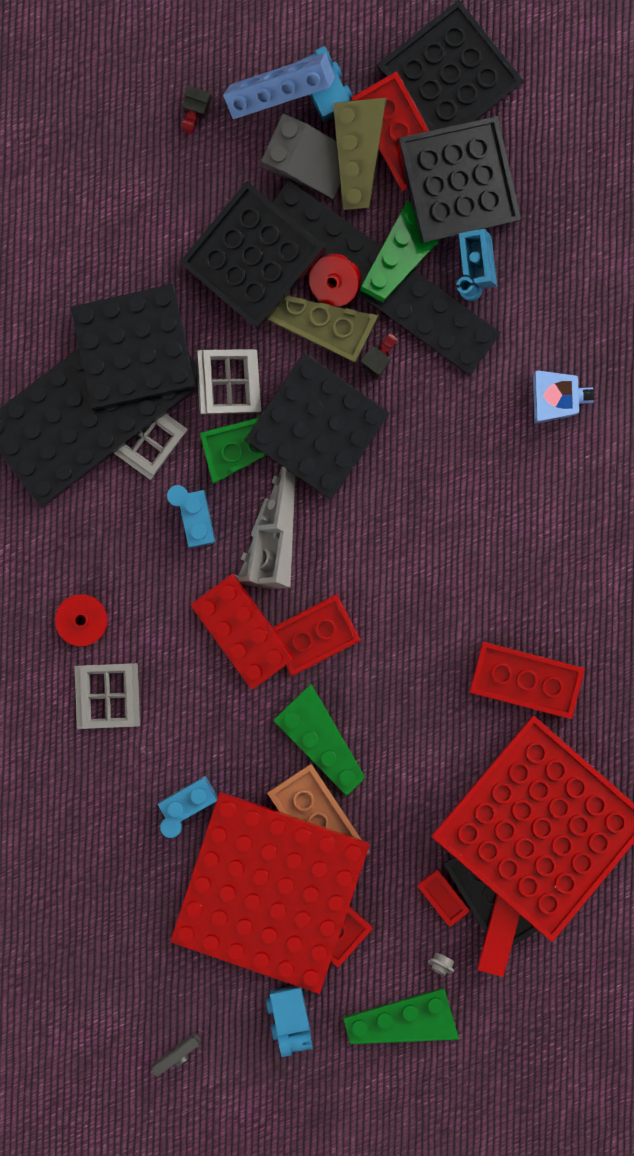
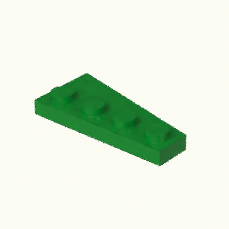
M406 202L360 288V291L381 302H384L404 281L406 276L418 266L421 260L441 240L421 244L411 202Z
M259 418L200 433L213 484L266 456L244 440Z
M312 684L273 720L346 796L366 778Z
M444 987L343 1017L350 1044L459 1040Z

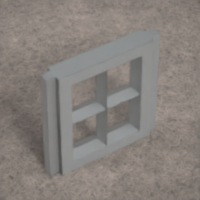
M257 350L196 351L200 414L261 412ZM231 359H243L245 379H231ZM211 360H225L226 379H212ZM226 384L228 404H214L213 385ZM231 384H245L246 404L232 403Z
M165 414L146 428L144 433L141 432L138 435L140 438L133 448L124 445L114 454L151 480L188 429ZM156 424L172 435L164 447L148 436ZM144 440L160 451L152 463L136 452Z
M138 663L74 666L77 729L140 726ZM124 673V693H110L109 674ZM90 674H104V694H90ZM110 698H125V718H111ZM91 699H105L106 718L91 719Z

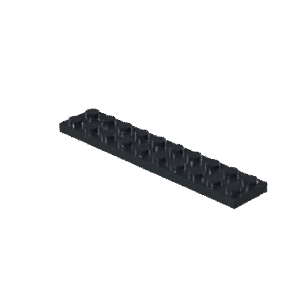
M288 180L272 203L326 248L317 261L322 256L334 253L342 254L351 263L354 262L361 275L362 286L382 247ZM412 270L406 276L404 281L384 302L360 291V289L356 294L469 376L501 334L500 331L415 270Z

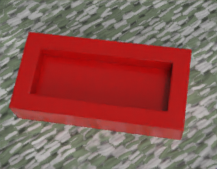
M438 869L434 870L417 884V887L449 927L470 912V909Z

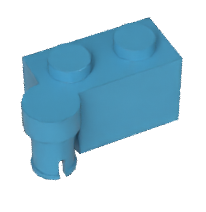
M325 46L315 50V54L304 58L307 59L326 52L335 75L330 88L309 94L322 123L334 118L333 103L351 101L350 98L353 97L348 85L343 87L339 77H342L341 70L337 62L332 63Z
M485 229L459 233L463 275L466 277L460 278L456 285L459 286L457 290L461 296L468 301H475L480 298L482 289L497 287L492 237Z
M172 486L168 490L167 499L172 505L181 509L188 547L195 548L216 543L205 491L188 493L183 486Z
M206 775L158 803L165 817L160 825L161 833L165 837L174 838L179 835L182 830L181 821L217 801L218 796Z
M291 985L270 989V997L266 998L268 1014H274L275 1023L271 1024L273 1039H278L281 1057L291 1056L293 1052L313 1049L302 988Z

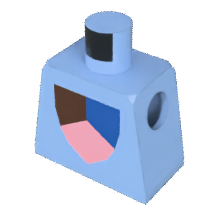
M535 371L533 373L534 423L576 416L579 414V404L594 402L593 387L579 388L578 376L546 371Z

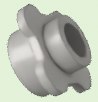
M435 953L434 957L428 960V963L432 965L431 969L438 974L445 976L446 973L451 974L454 972L452 968L454 961L442 954Z

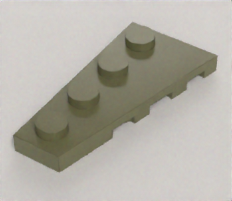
M387 98L333 103L343 210L369 208L371 205Z
M287 296L267 320L356 363L378 315Z

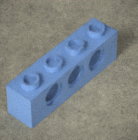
M325 52L230 84L223 96L232 118L236 119L330 88L335 75Z

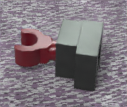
M188 85L182 106L184 111L188 112L181 129H183V132L193 134L197 116H206L212 100L211 93Z
M389 333L379 349L372 346L369 352L361 359L359 366L378 379L391 360L387 354L397 343L398 338Z

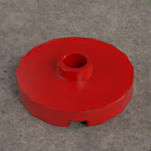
M331 253L322 256L313 264L309 273V285L312 293L320 302L339 307L348 304L356 297L361 287V275L358 267L354 262L351 263L346 256ZM330 278H334L337 281V285H333Z
M86 594L73 595L65 599L58 607L55 615V626L59 635L67 643L75 646H89L97 642L105 634L108 626V614L104 606L96 598ZM83 615L86 622L84 625L77 623L78 616Z

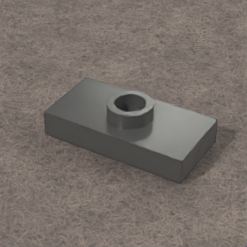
M193 1032L153 1063L152 1072L156 1077L173 1065L176 1068L188 1059L187 1054L200 1045L201 1039L196 1032Z

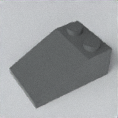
M283 113L261 160L262 169L334 200L341 184L337 141L310 125Z

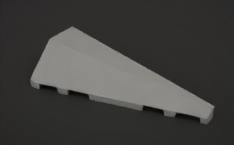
M283 467L279 475L274 476L272 479L274 488L270 498H265L251 532L253 540L248 553L243 552L241 557L244 563L239 575H235L241 585L266 589L290 588L295 475Z

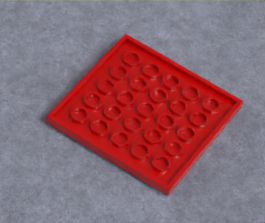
M531 716L430 837L544 937L553 942L634 844V803L535 716Z
M220 792L170 942L320 994L370 843Z

